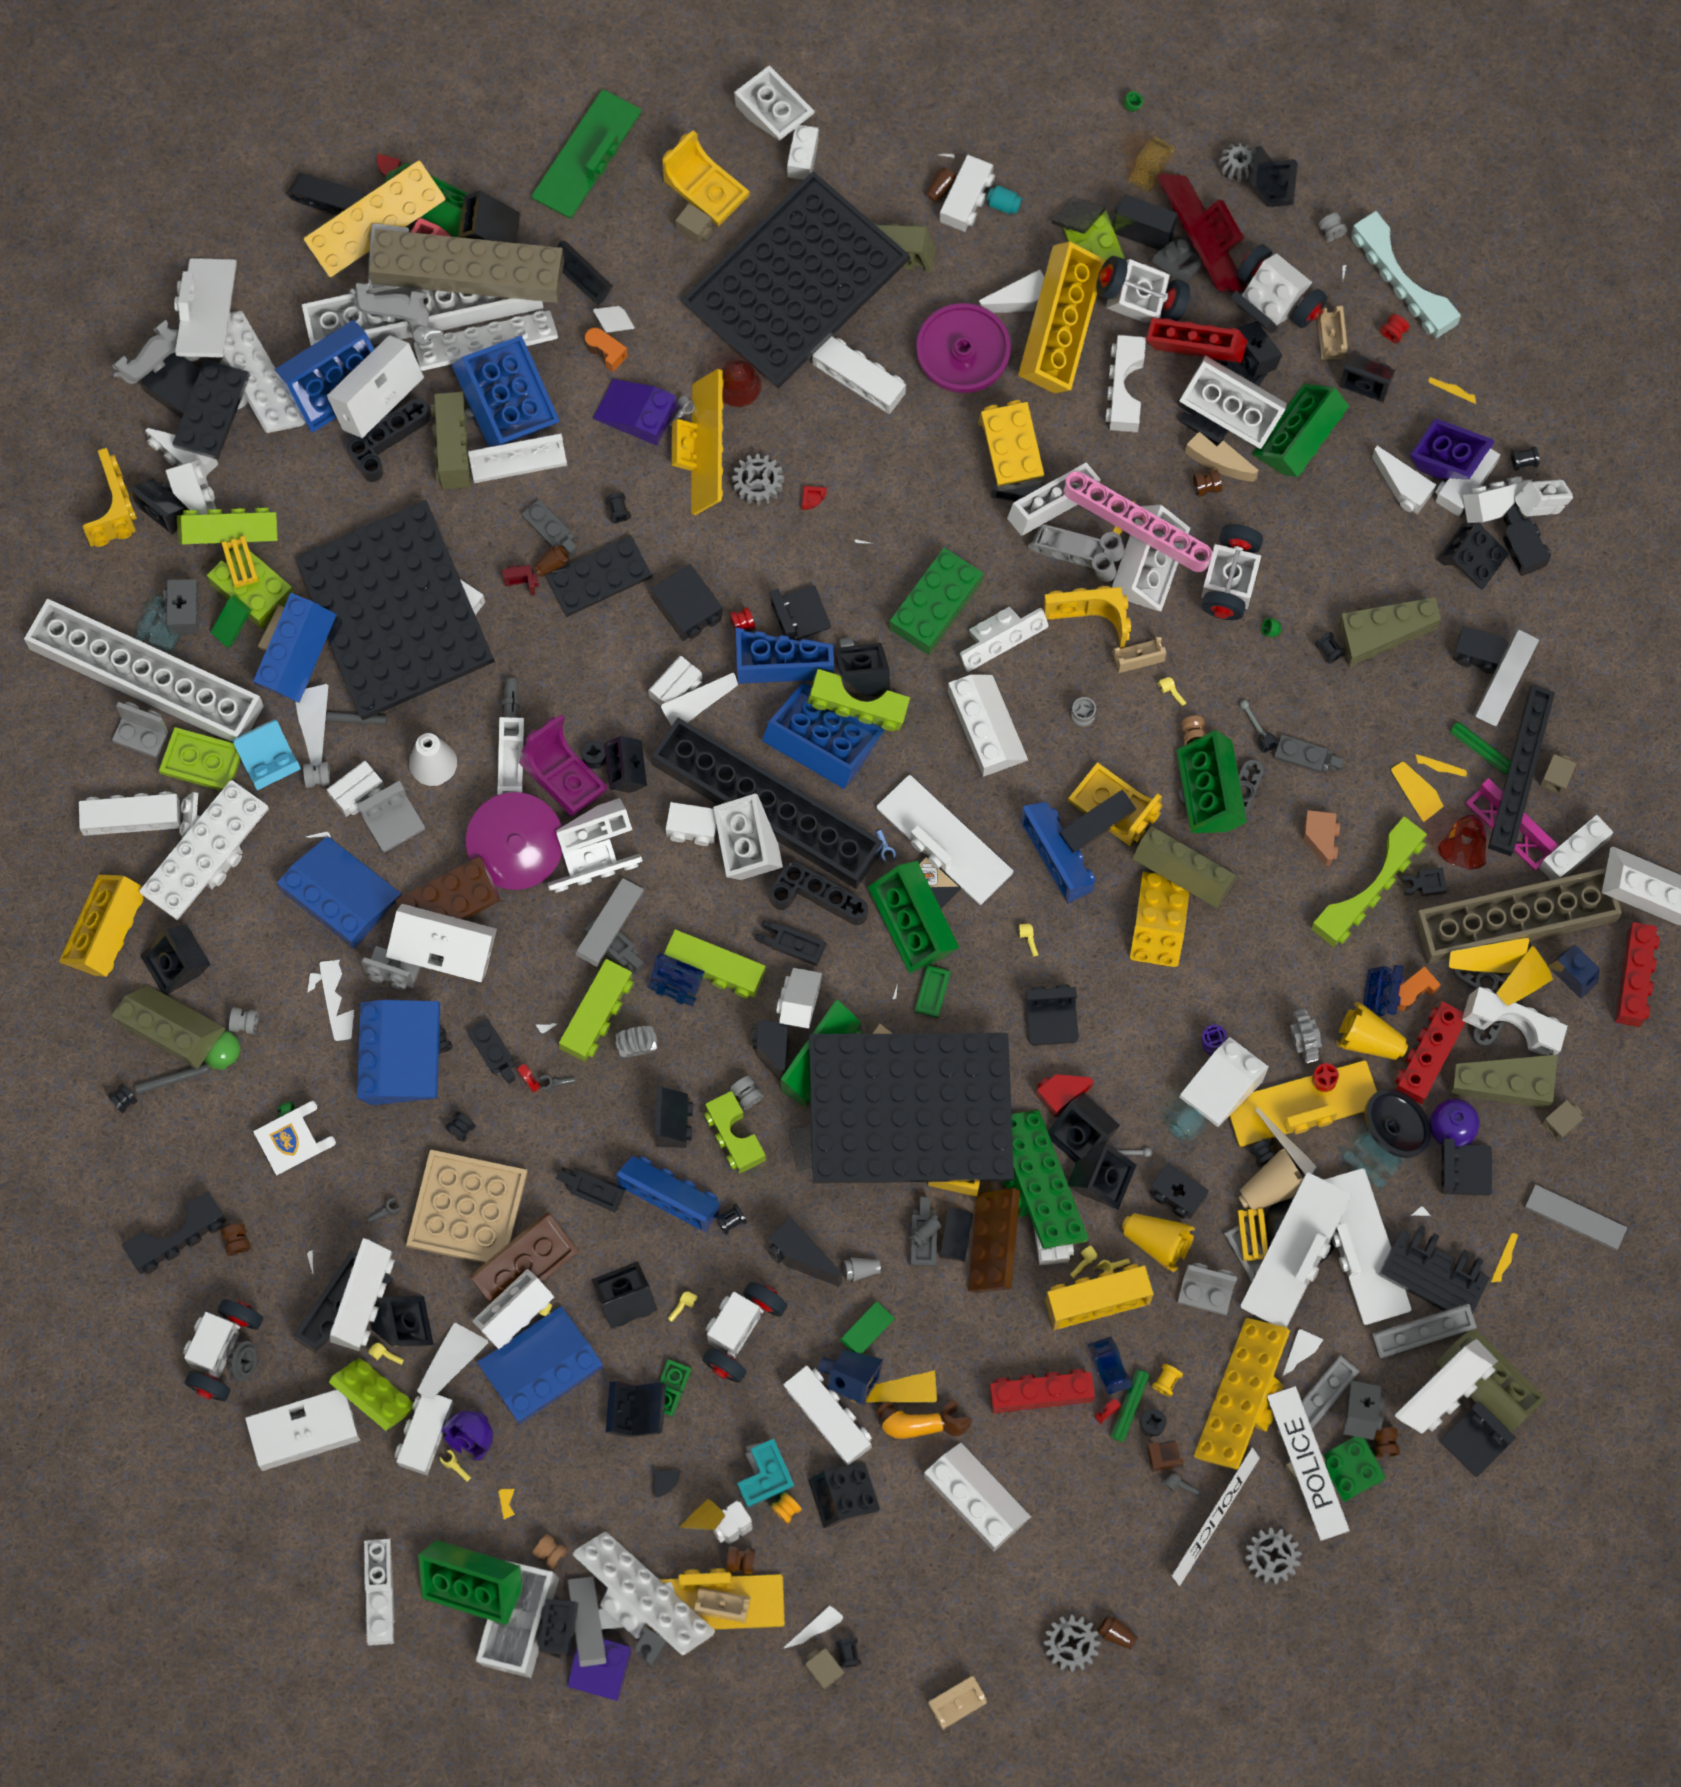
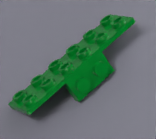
M601 90L532 194V199L572 219L599 176L605 172L611 158L617 154L619 146L640 116L641 109L606 90Z
M1035 1110L1011 1114L1014 1180L1002 1182L1007 1189L1014 1188L1020 1190L1018 1218L1030 1214L1043 1249L1087 1242V1232L1040 1111Z

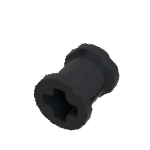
M1536 446L1523 451L1511 450V461L1514 471L1528 466L1539 467L1540 458Z
M624 493L611 494L605 498L606 505L609 506L611 512V523L615 524L631 518V513L626 508Z
M1332 632L1325 634L1315 643L1316 648H1320L1327 657L1326 661L1328 664L1335 662L1346 653L1345 649L1340 648L1334 640Z
M734 1204L732 1209L722 1215L717 1214L714 1216L725 1235L729 1234V1230L739 1224L747 1223L743 1212L737 1204Z
M848 1638L835 1642L836 1646L839 1647L840 1668L862 1665L861 1660L858 1659L856 1647L858 1638Z

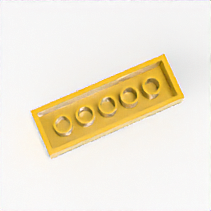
M1072 242L1053 245L1018 376L1053 393L1070 391L1072 389L1097 295L1096 284L1098 275L1106 260Z

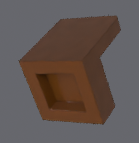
M1158 1442L1148 1444L1147 1451L1152 1473L1183 1466V1458H1180L1176 1442L1159 1445Z

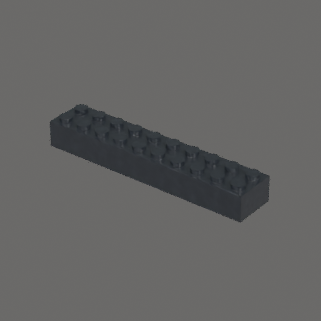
M679 717L651 755L654 767L717 805L752 794H758L773 833L779 843L856 890L883 850L882 840Z

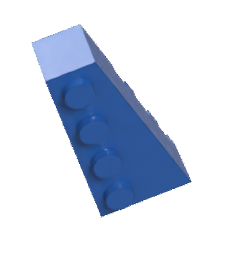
M736 628L738 684L814 680L818 669L834 674L833 644L804 639L797 641L789 639L787 636L780 635V637L768 636L764 632L756 631V633L745 632L744 629Z

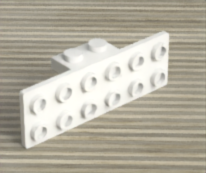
M190 259L188 271H183L182 281L177 283V294L179 297H175V311H179L180 325L175 350L176 356H224L237 266L236 260Z
M242 311L231 312L229 314L224 356L220 364L250 373V378L238 409L244 407L248 402L266 433L304 425V420L282 386L274 370V365Z
M538 311L523 317L517 316L510 320L492 322L477 328L470 327L464 331L446 333L444 337L432 338L428 344L415 342L414 347L420 370L424 371L453 364L465 355L521 335L526 346L557 339L558 334L551 312Z
M908 775L877 805V810L911 841L912 846L917 851L929 856L928 859L937 869L941 867L979 905H982L1013 875V870L911 775Z
M229 781L140 889V894L178 920L205 886L211 890L216 885L220 886L226 879L227 875L225 873L230 867L238 865L243 853L239 845L268 811V805L234 781Z
M1362 1168L1325 1179V1181L1352 1194L1351 1200L1332 1236V1241L1335 1248L1338 1247L1341 1256L1339 1257L1340 1266L1343 1272L1346 1271L1363 1324H1372L1410 1312L1411 1306L1406 1291L1378 1275L1391 1246L1365 1169Z
M1306 1173L1241 1304L1242 1309L1272 1324L1283 1327L1288 1326L1309 1282H1313L1318 1274L1319 1268L1317 1266L1321 1258L1324 1259L1331 1247L1329 1242L1351 1200V1193L1311 1173Z
M603 1532L574 1551L573 1556L608 1587L600 1606L636 1639L643 1635V1628H647L649 1624L681 1655H685L715 1633V1630L607 1532Z

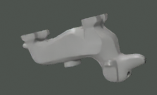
M361 282L356 283V290L350 289L349 291L355 296L358 311L381 315V320L395 322V318L407 320L411 325L413 339L419 344H428L432 338L444 337V332L441 329L431 327L428 324L430 312L423 300L427 297L428 292L412 291L411 296L403 293L377 295L376 293L369 292L373 289V284Z
M166 320L162 321L153 329L157 335L150 338L144 344L134 360L127 364V358L123 356L111 366L116 370L113 374L114 377H121L128 384H135L151 370L156 373L165 365L163 360L171 353H176L179 330L169 329L168 322ZM183 356L186 360H189L191 362L197 361L201 358L194 356Z

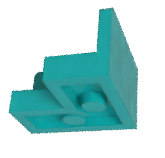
M774 1439L750 1449L760 1473L737 1483L747 1508L795 1486Z

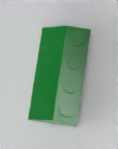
M406 163L387 173L385 182L411 166V164ZM430 174L444 195L445 200L419 218L440 226L452 237H459L464 196L468 195V193Z
M1303 383L1287 405L1261 449L1257 447L1252 455L1285 476L1298 477L1304 471L1311 458L1317 453L1324 440L1330 435L1338 421L1342 419L1349 407L1348 403L1335 387Z
M1214 730L1177 749L1190 831L1193 834L1229 832L1247 823L1232 740Z
M918 861L898 865L868 886L909 974L944 959L960 948Z
M836 999L813 1034H862V1031H860L861 1021ZM809 1039L781 1078V1092L804 1107H807L810 1102Z
M436 1540L418 1554L422 1599L506 1625L509 1623L522 1590L520 1565Z

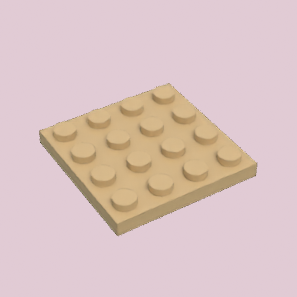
M430 1150L406 1246L485 1264L512 1240L528 1171L526 1169Z

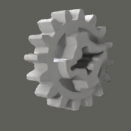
M756 454L755 459L748 455L746 463L740 460V468L735 467V476H732V482L735 484L734 491H740L739 498L747 497L748 504L752 500H756L757 505H760L761 500L768 504L770 496L776 499V491H782L781 483H784V476L781 475L782 468H776L777 461L769 462L768 455L764 459H760L759 454ZM744 475L747 478V480L745 481L746 484H743L742 478ZM771 475H773L774 477L773 484H771L769 480Z
M1307 1010L1294 1011V1024L1290 1025L1296 1052L1297 1054L1302 1053L1305 1063L1316 1062L1319 1059L1318 1048H1322L1319 1028L1316 1025L1315 1019L1310 1020Z
M1269 1528L1267 1535L1262 1530L1259 1531L1260 1539L1252 1537L1250 1541L1254 1546L1246 1547V1551L1250 1552L1251 1555L1246 1556L1245 1561L1252 1563L1248 1567V1571H1256L1255 1579L1260 1576L1264 1577L1263 1584L1272 1579L1273 1584L1277 1585L1279 1578L1284 1583L1287 1582V1574L1294 1576L1296 1572L1293 1567H1299L1301 1564L1295 1560V1558L1301 1556V1552H1295V1548L1299 1545L1298 1542H1290L1291 1534L1286 1537L1282 1536V1529L1277 1534H1274L1273 1529ZM1273 1540L1272 1544L1267 1547L1259 1546L1265 1541ZM1282 1543L1287 1547L1290 1555L1285 1554ZM1272 1551H1276V1556L1280 1558L1276 1559L1275 1562H1271L1270 1556L1267 1555ZM1257 1558L1261 1559L1264 1563V1570L1258 1564ZM1279 1566L1287 1567L1282 1572L1273 1573L1275 1568Z
M1071 1615L1067 1622L1064 1617H1060V1625L1053 1622L1051 1627L1054 1631H1047L1045 1634L1051 1638L1044 1641V1646L1050 1647V1650L1046 1652V1656L1053 1655L1054 1658L1051 1664L1055 1665L1059 1662L1061 1664V1671L1066 1666L1069 1667L1070 1673L1074 1672L1076 1666L1083 1671L1085 1662L1090 1666L1093 1664L1090 1656L1097 1657L1099 1654L1094 1650L1095 1647L1100 1646L1099 1641H1094V1638L1099 1633L1098 1631L1091 1633L1090 1629L1093 1624L1089 1623L1085 1626L1083 1624L1084 1617H1081L1078 1622L1075 1621L1074 1615ZM1071 1627L1078 1628L1082 1630L1084 1633H1076L1072 1630ZM1061 1631L1063 1640L1055 1645V1638ZM1068 1638H1071L1073 1641H1080L1076 1645V1650H1073L1071 1646L1064 1647L1068 1643ZM1089 1643V1650L1083 1657L1081 1648ZM1063 1653L1072 1657L1073 1661L1066 1660L1060 1655Z

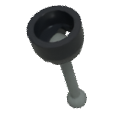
M1242 700L1240 708L1246 711L1260 734L1257 743L1262 753L1276 748L1279 744L1276 737L1272 733L1262 730L1249 708V702Z

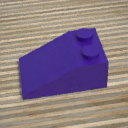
M613 379L593 419L657 446L677 407L676 395L653 386Z
M1435 418L1410 456L1416 468L1422 473L1436 478L1470 479L1494 444V440Z

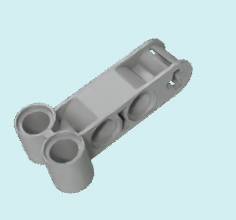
M1045 524L1036 528L1037 531L1034 539L1028 545L1031 551L1092 568L1096 578L1101 582H1109L1115 578L1117 571L1114 562L1122 559L1125 554L1119 534L1108 532L1101 539ZM1111 545H1117L1113 549H1108ZM1108 565V568L1100 569L1102 566Z

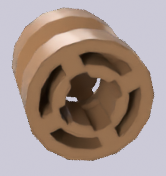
M1190 716L1181 722L1182 731L1185 733V745L1207 734L1204 731L1206 729L1205 719L1201 716Z
M546 1534L537 1544L532 1554L538 1559L546 1560V1565L553 1570L558 1565V1559L560 1557L564 1558L568 1549L562 1544L556 1545L554 1538Z

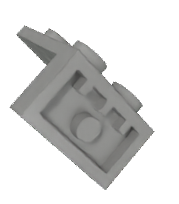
M118 702L116 708L122 719L112 739L113 743L158 759L169 735L161 715L152 710H148V712L142 711L137 705L130 702L125 704Z
M400 781L357 804L360 815L383 852L391 850L425 830L424 824L407 798L405 789Z
M375 946L371 959L363 957L362 965L366 975L369 976L368 979L371 981L382 983L384 980L392 983V987L405 991L406 988L413 989L421 966L387 958V949Z
M1193 1263V1266L1188 1265L1184 1274L1178 1304L1227 1316L1237 1277L1232 1276V1272L1218 1269L1217 1272L1208 1270L1206 1265L1200 1263Z

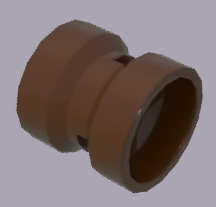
M1217 469L1210 470L1205 475L1202 473L1193 474L1194 486L1198 485L1199 492H1196L1198 497L1205 496L1208 491L1213 493L1222 492L1221 478Z
M233 1224L221 1229L222 1238L226 1240L225 1250L228 1256L244 1253L251 1249L250 1242L245 1237L247 1233L245 1224Z
M1389 1427L1381 1428V1431L1376 1430L1374 1437L1376 1441V1447L1374 1448L1375 1457H1383V1454L1389 1453L1390 1457L1400 1455V1447L1396 1443L1398 1437L1397 1428Z
M729 1546L727 1572L743 1571L744 1574L752 1575L755 1549L739 1550L738 1547Z

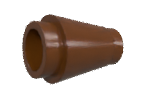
M945 167L937 170L925 193L926 197L936 203L952 188L957 176Z
M558 544L551 546L533 567L536 573L543 577L567 565L566 562L570 560V557L566 550Z
M1107 1615L1098 1629L1102 1639L1126 1647L1129 1650L1134 1646L1138 1638L1115 1616L1112 1618Z

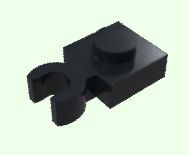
M1443 867L1420 870L1417 873L1418 878L1406 875L1401 880L1402 883L1409 882L1412 884V888L1404 890V895L1407 896L1413 895L1417 890H1421L1422 897L1447 892Z

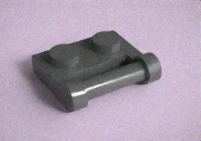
M1177 237L1155 254L1152 262L1176 280L1185 283L1190 280L1192 274L1201 267L1204 268L1198 251L1180 237ZM1187 261H1193L1189 266L1180 268Z

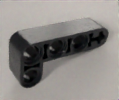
M303 173L296 175L286 192L290 199L300 204L334 215L340 214L366 196L365 193Z
M414 399L381 419L363 438L354 436L349 440L347 444L349 456L367 481L376 482L383 476L382 462L378 457L380 453L429 422L430 414L427 403L421 399ZM398 423L404 424L401 428H394V425ZM377 436H384L380 441L374 440ZM358 448L364 449L361 453H354ZM370 466L377 467L374 471H367Z
M796 862L789 863L784 867L770 891L771 904L779 910L787 909L797 894L853 925H861L868 918V905L863 899ZM790 873H798L800 878L790 880L787 876ZM816 884L821 887V890L811 892L808 888ZM778 893H785L788 896L782 901L775 898ZM838 896L842 899V902L833 904L830 902V899ZM858 908H860L861 913L858 912L856 915H854L853 910L856 911L858 910Z

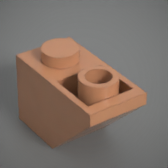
M1307 810L1303 841L1325 866H1331L1332 860H1337L1338 845H1334V838L1339 836L1340 822H1336L1337 814Z

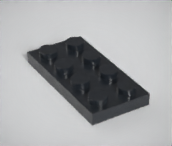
M204 360L172 445L174 448L219 460L250 378L248 371Z
M632 535L545 576L565 616L568 617L652 578V573Z

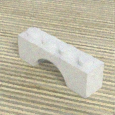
M1118 335L1117 344L1112 343L1111 358H1115V365H1110L1109 379L1114 380L1113 387H1108L1107 400L1112 401V405L1106 411V422H1110V430L1138 432L1141 402L1128 394L1124 386V380L1131 372L1143 368L1146 337Z
M500 717L497 795L506 792H522L523 767L519 762L523 749L524 718Z
M1478 987L1469 995L1462 1021L1482 1030H1485L1496 1021L1510 1022L1517 1026L1524 1034L1528 1050L1541 1056L1557 1055L1561 1052L1567 1030V1025L1560 1023L1558 1019L1544 1016L1534 1008L1524 1007L1516 1002L1507 1006L1492 990Z

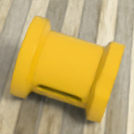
M1163 1364L1161 1367L1163 1369L1157 1382H1154L1151 1387L1165 1396L1171 1397L1173 1394L1172 1389L1178 1378H1182L1183 1373L1173 1366Z

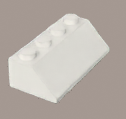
M1206 355L1180 399L1181 403L1260 449L1282 416L1287 404Z
M1162 505L1140 506L1189 534L1190 527ZM1140 519L1135 520V524H1143ZM1153 531V534L1157 537L1164 536L1160 531ZM1130 535L1112 588L1122 587V594L1127 595L1129 602L1161 612L1179 562ZM1174 543L1176 548H1184L1181 543Z
M968 675L948 683V694L983 777L1028 761L993 675Z
M1611 847L1602 893L1674 924L1681 925V875L1616 847Z
M363 1238L330 1334V1342L357 1351L360 1350L361 1345H367L370 1331H367L369 1321H375L379 1309L375 1307L377 1297L382 1298L387 1284L383 1283L385 1273H391L395 1262L394 1259H391L392 1251Z
M1477 1339L1466 1345L1395 1416L1420 1433H1424L1428 1429L1433 1432L1443 1422L1440 1417L1445 1412L1450 1415L1460 1406L1458 1400L1463 1395L1468 1398L1478 1388L1475 1383L1481 1377L1485 1381L1496 1371L1493 1366L1498 1360Z
M959 1443L945 1453L924 1472V1478L993 1551H996L1031 1518L962 1443Z

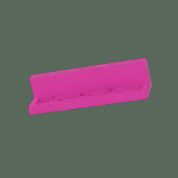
M1488 778L1481 785L1480 790L1465 804L1493 830V814H1497L1503 791ZM1483 795L1490 802V810H1480L1473 803ZM1524 813L1519 831L1525 836V844H1516L1514 852L1536 871L1541 866L1543 860L1556 850L1559 845ZM1528 848H1538L1544 856L1535 863L1528 856Z

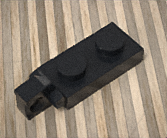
M487 1018L468 1029L469 1037L490 1071L495 1076L502 1074L508 1084L514 1082L515 1075L511 1070L515 1066L513 1058L489 1019Z
M562 1167L559 1169L556 1177L557 1180L568 1184L566 1189L571 1191V1194L615 1213L618 1211L626 1188L583 1169L574 1168L572 1171Z

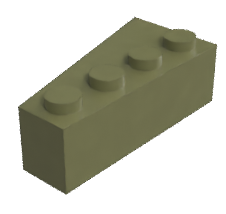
M875 224L910 255L911 259L903 266L904 269L913 270V266L925 267V272H932L936 246L927 227L919 224L912 226Z
M463 392L435 394V403H431L432 417H436V424L432 425L433 438L437 439V446H434L435 461L438 460V468H435L436 481L441 482L442 489L471 487Z
M1436 597L1341 614L1339 627L1349 667L1438 629L1441 618Z
M1558 1055L1456 1064L1452 1071L1450 1095L1549 1109L1554 1098Z

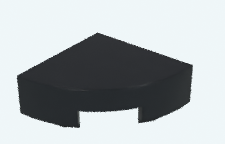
M680 1470L655 1471V1497L664 1496L674 1489L680 1478Z

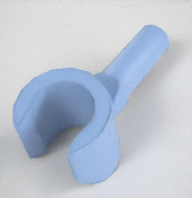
M882 830L877 831L878 838L883 841V850L880 855L882 861L886 862L884 853L887 851L892 853L894 860L896 856L895 850L886 843Z

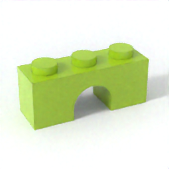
M732 1091L705 1104L707 1112L703 1113L710 1127L715 1126L718 1132L715 1134V1138L720 1148L726 1147L729 1153L726 1159L732 1170L736 1168L739 1174L766 1161V1155L755 1134L747 1138H737L730 1131L731 1126L736 1121L744 1118L743 1111Z

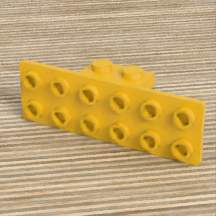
M418 160L307 235L304 241L328 276L332 277L370 251L373 223L406 227L443 202L445 197L421 161Z
M716 369L692 384V402L695 406V410L692 412V423L680 419L672 422V466L691 471V514L697 515L719 503L723 496L722 370Z
M1361 1061L1337 1068L1339 1079L1335 1088L1329 1092H1321L1314 1087L1312 1083L1313 1075L1253 1092L1229 1116L1239 1147L1255 1144L1268 1137L1271 1139L1276 1138L1256 1112L1257 1107L1285 1135L1293 1132L1300 1134L1308 1131L1311 1127H1324L1332 1124L1335 1120L1363 1113L1368 1099L1377 1092L1367 1062Z
M1249 1318L1245 1319L1194 1453L1196 1459L1237 1470L1240 1467L1254 1427L1267 1432L1268 1426L1274 1418V1413L1267 1396L1283 1391L1284 1386L1274 1377V1373L1290 1333L1287 1327Z
M711 1569L710 1573L700 1574V1570H686L683 1575H679V1579L660 1580L663 1584L671 1582L675 1594L693 1611L697 1602L699 1588L751 1597L746 1623L698 1614L714 1630L783 1627L785 1625L782 1575L731 1577V1572L726 1573V1569ZM650 1625L647 1626L648 1629L656 1632Z

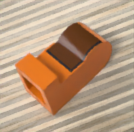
M592 328L586 332L585 344L587 350L603 357L606 368L614 372L628 356L627 348L599 328Z
M1424 966L1397 988L1392 999L1393 1004L1398 1010L1406 1011L1426 991L1430 996L1436 993L1441 984Z

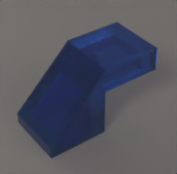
M1112 1337L1088 1344L1099 1377L1108 1395L1132 1387L1131 1380L1122 1365L1119 1349Z

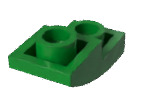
M876 1302L840 1341L852 1352L862 1354L895 1318L881 1304Z
M670 1359L667 1361L660 1383L666 1385L664 1413L673 1416L693 1368Z

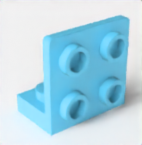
M276 719L233 739L234 746L257 790L301 769Z

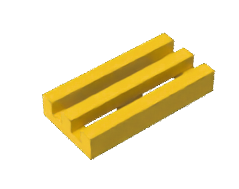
M245 536L240 537L238 540L232 539L228 543L226 541L221 542L235 588L258 582ZM243 545L252 575L251 578H247L238 546ZM230 548L234 549L243 579L241 581H238L229 552Z
M1263 1208L1258 1210L1249 1209L1248 1211L1238 1210L1243 1261L1264 1260L1268 1252ZM1254 1216H1258L1262 1254H1258ZM1244 1217L1249 1219L1253 1255H1248Z

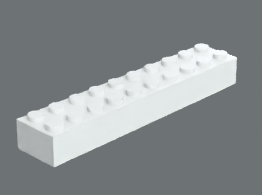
M384 286L369 291L377 295L403 293L411 296L412 291L428 292L427 297L423 299L430 312L428 324L441 330L543 309L542 301L396 286ZM353 294L302 304L311 346L353 319L366 332L372 346L381 344L389 335L397 339L413 337L411 325L405 319L395 318V322L381 320V315L358 311Z
M50 599L46 600L24 638L30 650L233 743V739L251 730L264 707L260 696Z

